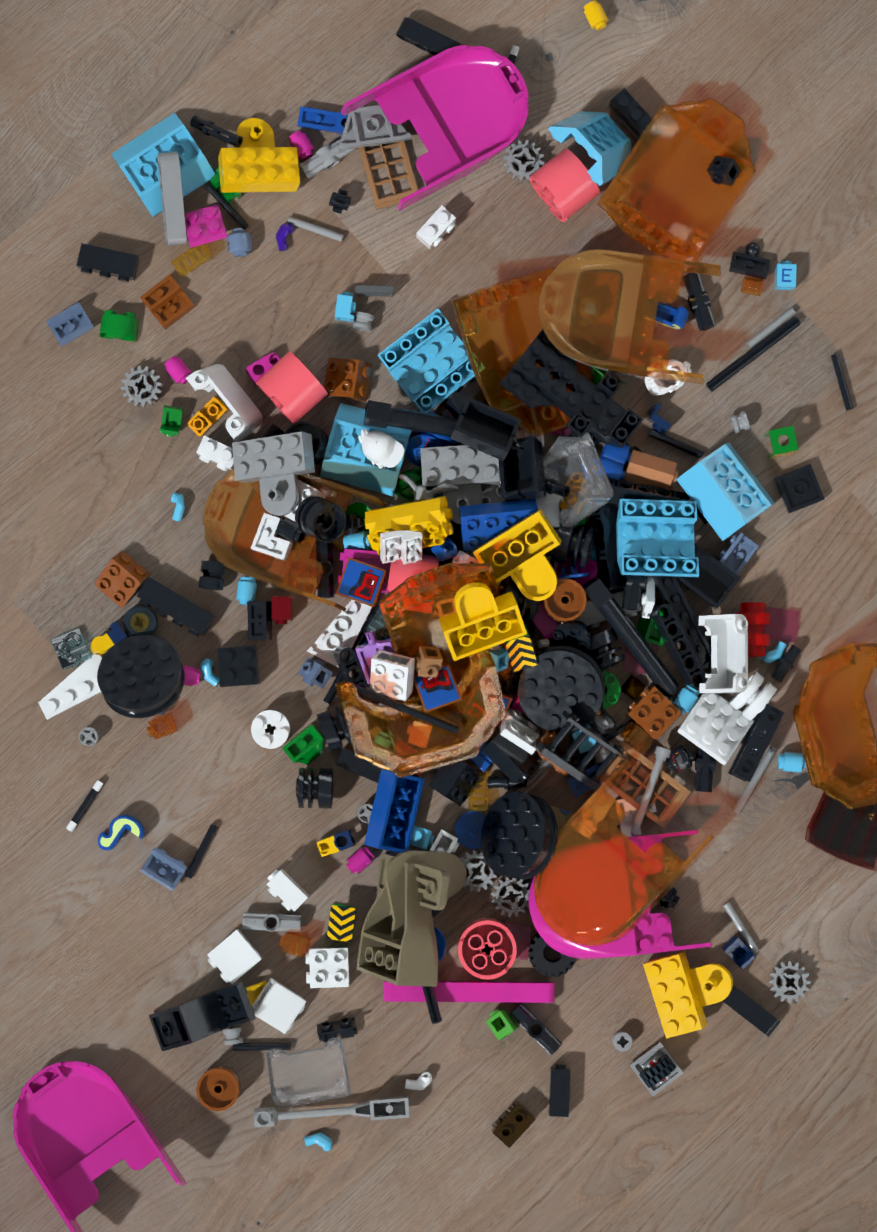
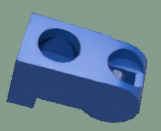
M448 536L442 545L423 548L426 552L432 551L439 561H445L457 555V547Z

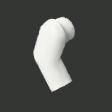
M425 1071L416 1080L406 1079L405 1089L424 1090L432 1081L431 1074Z

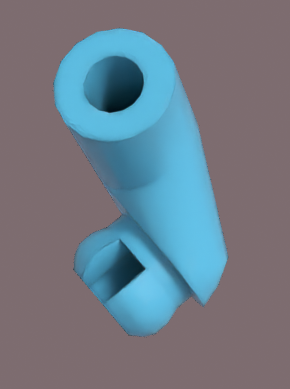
M175 492L171 497V502L176 503L172 519L181 521L185 510L184 496L181 493Z
M778 641L775 649L769 652L766 651V655L760 657L761 660L765 663L778 661L787 644Z
M206 658L200 664L201 675L206 681L216 687L219 683V678L212 673L214 663L211 659Z
M323 1133L304 1137L306 1146L318 1144L324 1151H330L333 1147L332 1140Z

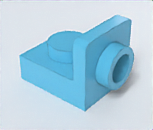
M414 826L410 845L425 850L427 846L431 847L434 836L431 835L432 831Z

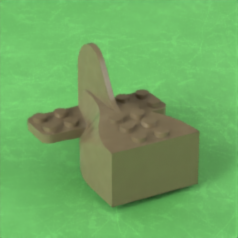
M419 850L404 851L397 855L383 854L381 856L377 878V889L380 893L370 908L362 927L356 970L397 986L437 987L438 949L432 910H443L447 904V899L458 893L464 886L467 873L465 865L460 858L447 852Z

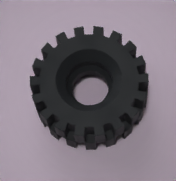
M537 932L534 938L531 939L528 948L529 959L534 969L547 977H559L562 974H566L568 970L572 969L576 958L560 953L557 959H548L545 955V950L549 945Z

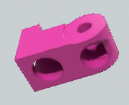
M275 351L246 367V373L254 385H257L258 379L277 363L280 357Z

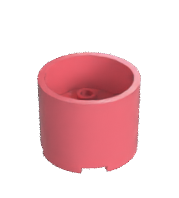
M564 148L532 173L529 179L540 199H543L552 214L561 222L569 219L600 194L599 187L592 181L587 168L567 148Z
M290 351L256 382L263 393L292 424L298 422L328 395V392L314 375Z
M422 554V560L415 563L403 564L401 559L391 562L385 607L432 613L439 565L437 557Z
M493 918L474 920L464 928L459 937L458 955L460 962L465 970L480 979H495L504 975L511 968L516 958L517 947L511 930L499 920ZM485 944H488L489 947H493V949L490 950V954H486L485 951H482V949L485 947Z

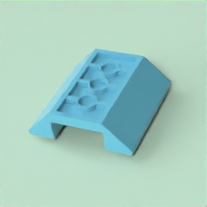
M580 111L550 126L548 129L552 137L560 143L574 137L575 141L587 150L588 155L597 161L587 172L592 181L600 186L632 167L631 140L606 112Z
M175 113L111 154L152 217L162 212L157 159L159 153L178 152L183 198L210 181L215 175L202 151Z
M438 308L377 355L413 404L424 413H429V411L447 399L451 393L460 389L466 382L485 369L474 353L472 354L450 327V323Z
M340 403L324 454L320 477L394 497L399 479L398 476L412 430L387 426L385 429L363 425L365 409ZM367 429L369 432L382 431L390 434L393 439L402 444L404 455L399 464L395 467H383L382 469L376 464L373 465L362 451L358 438L361 435V430Z
M730 443L724 444L676 479L691 500L697 501V508L722 541L775 504Z
M620 499L616 530L617 562L621 575L699 577V559L695 557L694 545L697 501Z

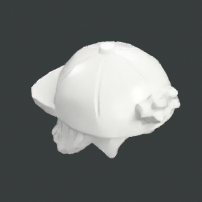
M674 359L653 363L645 376V384L648 391L652 395L659 396L668 392L671 393L682 387L692 372V369H690L691 364L687 361L682 363Z
M367 429L361 430V435L358 438L362 451L373 465L376 464L382 469L383 467H395L399 464L404 455L402 444L393 439L390 434L382 431L369 432Z

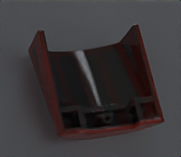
M837 763L806 828L805 841L840 860L865 869L877 871V782L855 773V770Z

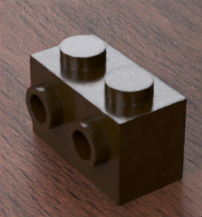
M519 1102L516 1104L512 1103L505 1110L507 1114L502 1119L499 1117L492 1124L494 1127L492 1133L508 1148L536 1120Z

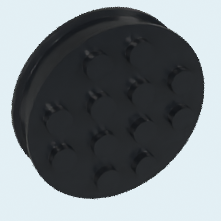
M137 635L121 640L106 652L98 667L97 681L106 703L116 713L129 718H147L165 711L177 700L184 686L185 673L179 655L170 643L156 636Z
M564 645L548 647L536 653L535 657L538 664L524 669L518 683L519 701L526 715L543 729L554 730L555 732H559L567 723L566 718L562 714L564 710L569 714L575 713L581 718L580 722L587 725L597 715L605 695L603 673L595 660L580 649ZM573 726L569 732L576 731L579 728Z
M521 792L508 793L500 797L491 806L483 823L481 846L487 864L495 873L503 877L522 880L532 878L545 869L554 854L558 836L557 821L552 808L544 799Z

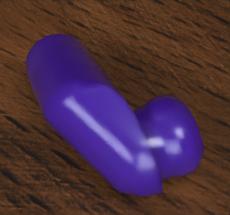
M282 224L276 233L279 251L288 250L286 237L294 231L292 224Z

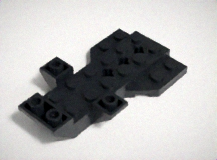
M543 329L500 382V385L529 408H537L538 406L557 407L570 418L566 426L580 438L587 431L601 443L623 448L644 420L630 408L626 410L612 399V396L623 384V380L608 370L597 385H594L578 372L576 360L567 357L554 347Z

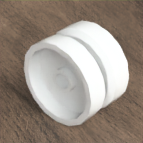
M755 672L748 679L749 685L745 692L736 693L729 702L736 710L741 709L748 703L742 715L749 721L765 708L777 691V688L771 683L765 684L759 690L764 677L758 672Z

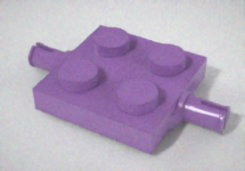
M373 630L365 633L369 643L357 646L355 649L368 684L370 683L371 659L376 652L383 650L398 654L393 639L377 641Z

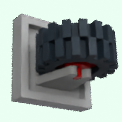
M658 1042L629 1064L652 1096L684 1074L661 1042Z

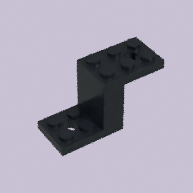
M243 982L208 992L178 1006L149 1015L162 1051L194 1043L228 1027L256 1019Z

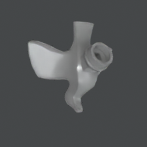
M400 474L398 478L408 483L414 490V502L433 498L443 492L460 490L459 486L447 483L437 486L432 490H426L425 486L417 485L406 475Z

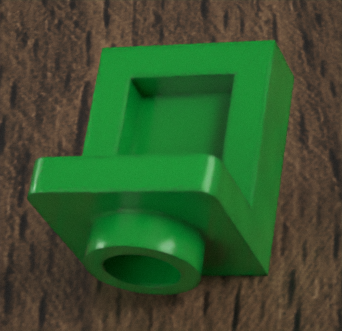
M164 405L160 433H164V435L169 437L179 435L182 425L183 408Z

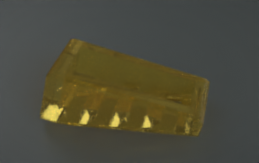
M206 244L189 248L171 262L182 278L213 259V256ZM199 249H202L205 254L203 258L198 251ZM195 253L199 260L196 262L191 254ZM189 257L193 265L189 266L185 258ZM182 261L187 269L183 271L178 262Z
M479 772L481 773L479 778H484V782H478L475 785L484 786V789L472 788L469 792V811H488V772ZM473 793H484V797H473ZM473 801H484V805H473Z

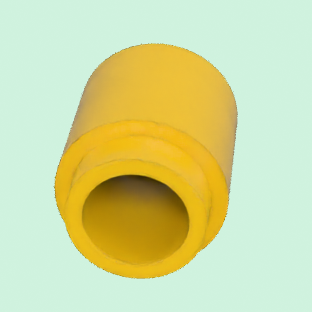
M597 0L591 1L583 7L585 10L584 14L592 29L598 31L607 26L606 23L609 19L602 5L598 4Z

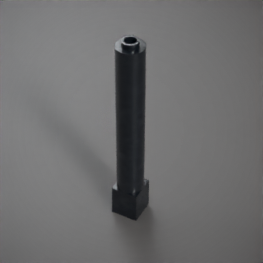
M368 400L365 407L363 425L385 429L387 426L451 437L458 418L391 407L389 403Z
M598 575L582 585L585 593L599 609L658 690L664 696L668 695L670 697L678 691L679 684Z

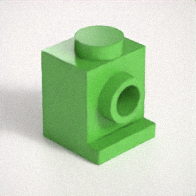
M499 1008L489 1014L491 1018L486 1021L498 1040L504 1039L519 1028V1025L513 1021L506 1009L501 1011Z

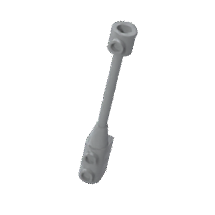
M409 1097L378 1098L351 1105V1107L277 1112L274 1107L254 1108L255 1128L272 1127L276 1125L278 1120L350 1114L353 1116L369 1117L371 1120L409 1118Z

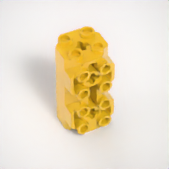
M446 496L368 510L365 512V527L369 529L370 533L367 535L368 541L372 549L377 551L378 555H380V534L391 531L421 532L423 535L422 548L442 545L445 542V538L453 534V526L450 521L453 519V512L451 508H448Z

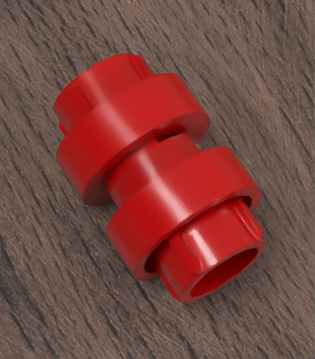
M742 602L740 604V613L735 614L744 615L748 621V657H764L766 655V646H770V634H764V625H770V613H766V604L764 602Z

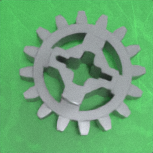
M518 140L517 146L513 143L511 144L512 150L506 149L508 156H504L503 160L507 162L503 166L504 168H509L507 175L513 173V180L519 177V182H522L523 178H526L527 182H529L530 175L539 169V166L544 165V162L540 161L544 158V154H539L541 151L540 147L535 149V142L528 145V140L525 141V144ZM522 149V151L519 154H514L516 151ZM529 151H531L535 155V157H532ZM522 157L526 158L527 162L525 164H521ZM512 165H516L519 169V172L516 171ZM530 167L534 168L530 172L525 173V171Z
M138 366L137 371L130 368L132 373H125L127 379L121 380L125 386L120 388L122 391H126L123 397H129L127 401L129 404L134 401L135 407H138L139 403H141L142 407L145 408L147 402L152 406L153 399L159 400L156 395L162 394L158 387H162L163 384L157 382L160 380V376L154 377L156 371L152 370L149 372L148 366L144 370H142L141 366ZM140 375L139 378L132 380L135 376ZM149 377L152 378L154 386L149 385ZM143 382L146 388H142L140 391L137 386ZM129 387L135 390V397L131 395ZM148 393L151 394L149 397L143 399V397H144L146 394H148Z
M473 850V855L466 852V859L460 857L465 867L469 869V875L463 887L465 888L469 885L470 891L477 888V891L480 892V887L487 890L486 884L493 885L491 878H497V875L493 874V870L490 867L489 876L484 872L487 862L482 850L479 854H476V851ZM473 858L481 859L479 863H472L469 861ZM482 864L480 869L481 875L476 874L471 878L473 873L472 867L477 868ZM475 879H481L484 881L480 884L472 883Z
M505 877L506 881L504 882L499 879L500 885L493 886L496 892H491V895L496 898L492 900V903L498 904L495 909L501 908V915L508 912V917H511L512 913H515V916L518 917L519 911L526 913L524 907L529 908L527 903L529 890L526 889L529 884L525 883L523 885V879L517 881L515 878L509 880L508 877ZM512 883L519 885L523 890L518 891L514 889ZM506 886L504 895L499 896L502 887ZM510 891L514 894H520L515 897L513 902L506 898V896H509ZM525 897L523 904L518 907L517 903L520 898ZM506 902L510 904L512 909L505 908L501 903Z
M790 960L787 961V965L780 962L781 967L774 966L775 973H769L773 977L768 980V983L773 984L769 990H775L776 992L773 996L776 998L780 995V1001L782 1002L785 998H787L788 1003H791L792 998L798 1002V996L804 998L803 991H809L806 987V984L811 983V981L806 980L809 973H803L805 967L798 968V962H795L794 965H792ZM794 969L795 971H793L792 973H785L783 970ZM779 976L780 985L777 987V977ZM783 976L792 979V983L795 986V988L790 985H786L787 982ZM800 976L802 979L801 987L798 986V979L800 978ZM787 990H793L795 992L794 994L790 995L783 994Z

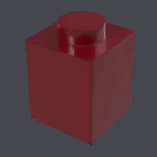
M272 597L271 620L276 621V624H287V621H292V597Z

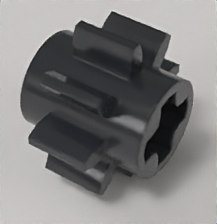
M339 189L338 193H332L329 206H333V212L342 214V210L348 211L351 197L347 196L348 191Z
M357 513L346 515V534L350 535L361 532L360 527L364 526L363 517L358 518Z
M669 885L665 887L660 886L654 898L658 899L657 904L662 909H669L670 907L674 909L680 899L679 896H676L677 890Z

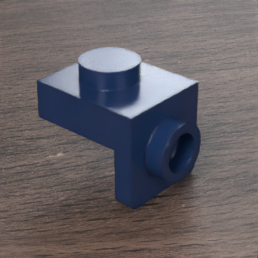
M658 403L657 406L653 404L647 412L649 415L647 420L653 424L652 428L656 431L666 433L671 424L656 414L662 404Z
M736 935L722 947L725 953L741 969L750 965L756 957Z

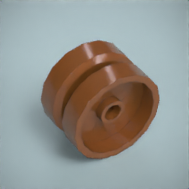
M570 579L557 580V587L553 594L543 600L544 609L548 616L559 622L573 621L579 617L584 611L587 602L586 593L582 586ZM562 597L569 599L567 604L562 603Z
M222 1065L213 1066L206 1070L198 1080L196 1088L197 1097L207 1109L223 1111L231 1107L237 1100L241 1084L238 1075L231 1068ZM215 1086H221V1092H217Z

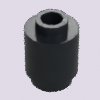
M285 518L278 523V535L298 544L305 539L306 534L300 532L296 523L289 518Z

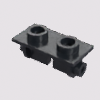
M345 1017L338 1021H325L318 1024L317 1034L319 1041L326 1043L337 1040V1033H340L341 1039L354 1037L355 1034H358L355 1017Z

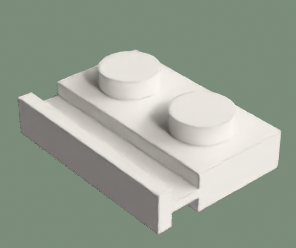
M645 576L646 582L642 590L640 604L642 605V618L649 619L655 603V582L652 576Z

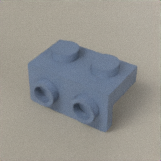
M79 302L46 321L61 347L94 328Z
M740 532L739 535L735 533L729 541L731 546L728 550L723 549L717 557L720 559V563L736 575L740 573L759 547L746 537L743 532Z
M154 847L140 872L169 890L174 891L185 874L187 866H185L183 861L170 857L165 850Z

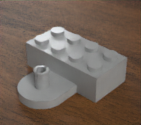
M296 432L233 442L235 481L243 483L259 481L261 502L265 510L277 516L290 514L296 508L299 501L297 475L315 472L312 434Z
M467 445L420 448L423 486L426 489H434L447 483L457 485L460 488L458 491L443 492V496L447 498L448 508H451L453 512V519L451 521L460 525V506L482 504V485L500 484L499 459Z

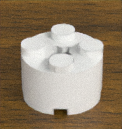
M263 711L252 722V737L261 747L268 749L279 748L289 739L291 733L290 722L284 714L278 711ZM269 724L276 727L273 735L266 732Z

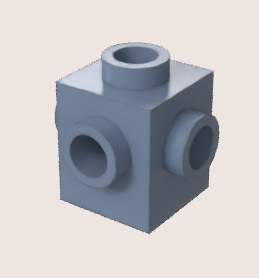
M308 657L298 674L304 677L302 681L308 685L313 686L316 684L323 689L333 672L325 668L326 663L318 658L314 661Z

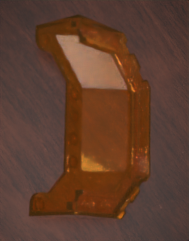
M852 642L811 662L808 669L810 674L807 681H804L800 691L801 698L799 704L795 705L793 710L811 785L820 788L826 795L840 801L848 809L877 804V737L865 696L872 673L877 668L876 643Z
M489 649L469 656L470 665L457 682L462 701L426 713L458 726L457 734L389 706H379L358 696L356 686L352 682L335 684L355 757L361 760L365 759L383 770L387 769L400 778L476 757L480 752L482 744L488 741L495 731V726L506 716L496 665ZM419 696L408 698L406 701H397L425 713Z

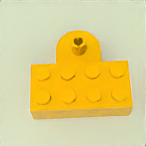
M258 118L244 120L236 131V135L243 137L242 145L239 148H221L218 155L221 193L296 192L300 184L297 147H275L274 133L267 122Z
M541 508L484 543L473 552L493 585L511 576L521 593L526 598L534 601L547 599L557 587L556 572L544 554L560 545L562 541Z
M469 583L461 587L454 597V606L457 612L438 619L454 661L527 634L513 593L509 592L494 598L490 588L483 583Z
M685 950L651 959L643 964L666 1039L701 1030L707 1026L708 1023L703 1006L723 1001L730 995L733 988V979L730 972L720 964L710 963L690 969Z

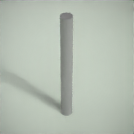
M773 745L768 749L751 781L732 810L736 814H740L778 748Z

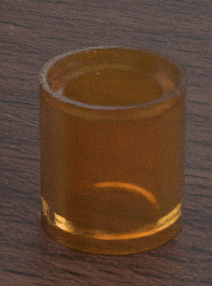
M744 276L741 293L761 296L763 279Z

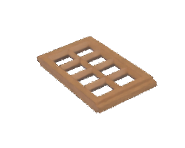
M404 141L387 145L380 144L379 147L366 150V147L359 148L376 210L397 205L401 199L418 191ZM399 146L402 157L388 161L385 149ZM381 151L384 162L371 166L368 154ZM403 162L406 173L392 177L389 165ZM386 166L389 178L375 182L372 170ZM408 177L411 189L397 193L394 181ZM390 182L393 194L379 197L377 186Z
M623 741L620 746L625 749L623 751L624 754L627 755L629 753L638 761L630 771H627L620 765L623 759L617 756L600 777V782L638 810L641 803L635 799L643 788L646 789L654 763ZM641 763L651 770L643 782L633 775ZM616 768L626 774V777L619 786L609 780ZM661 769L659 777L664 782L657 792L653 790L652 794L654 796L649 801L645 816L664 829L691 792ZM630 778L640 784L632 797L622 790ZM667 784L678 790L670 802L660 796ZM657 798L667 805L659 817L649 810Z

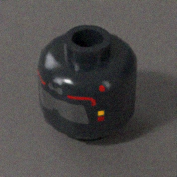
M679 745L670 749V757L666 759L669 770L673 768L675 773H680L692 767L694 758L689 747L685 748L684 745Z

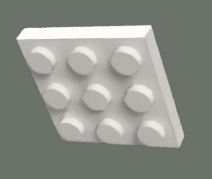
M702 693L677 732L725 765L754 720L749 721L742 715V711L736 710L717 693Z

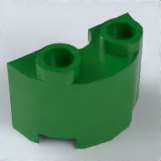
M105 310L101 316L99 338L137 342L139 319L135 318L134 313L124 312L123 315L116 314V311Z
M602 671L606 693L601 706L603 709H606L617 703L621 687L615 675Z

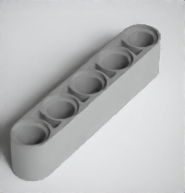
M177 151L159 153L157 159L167 246L186 244L187 236L179 155Z

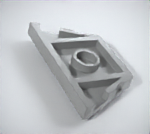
M379 105L361 107L348 114L339 144V151L411 140L412 137L401 124H391Z

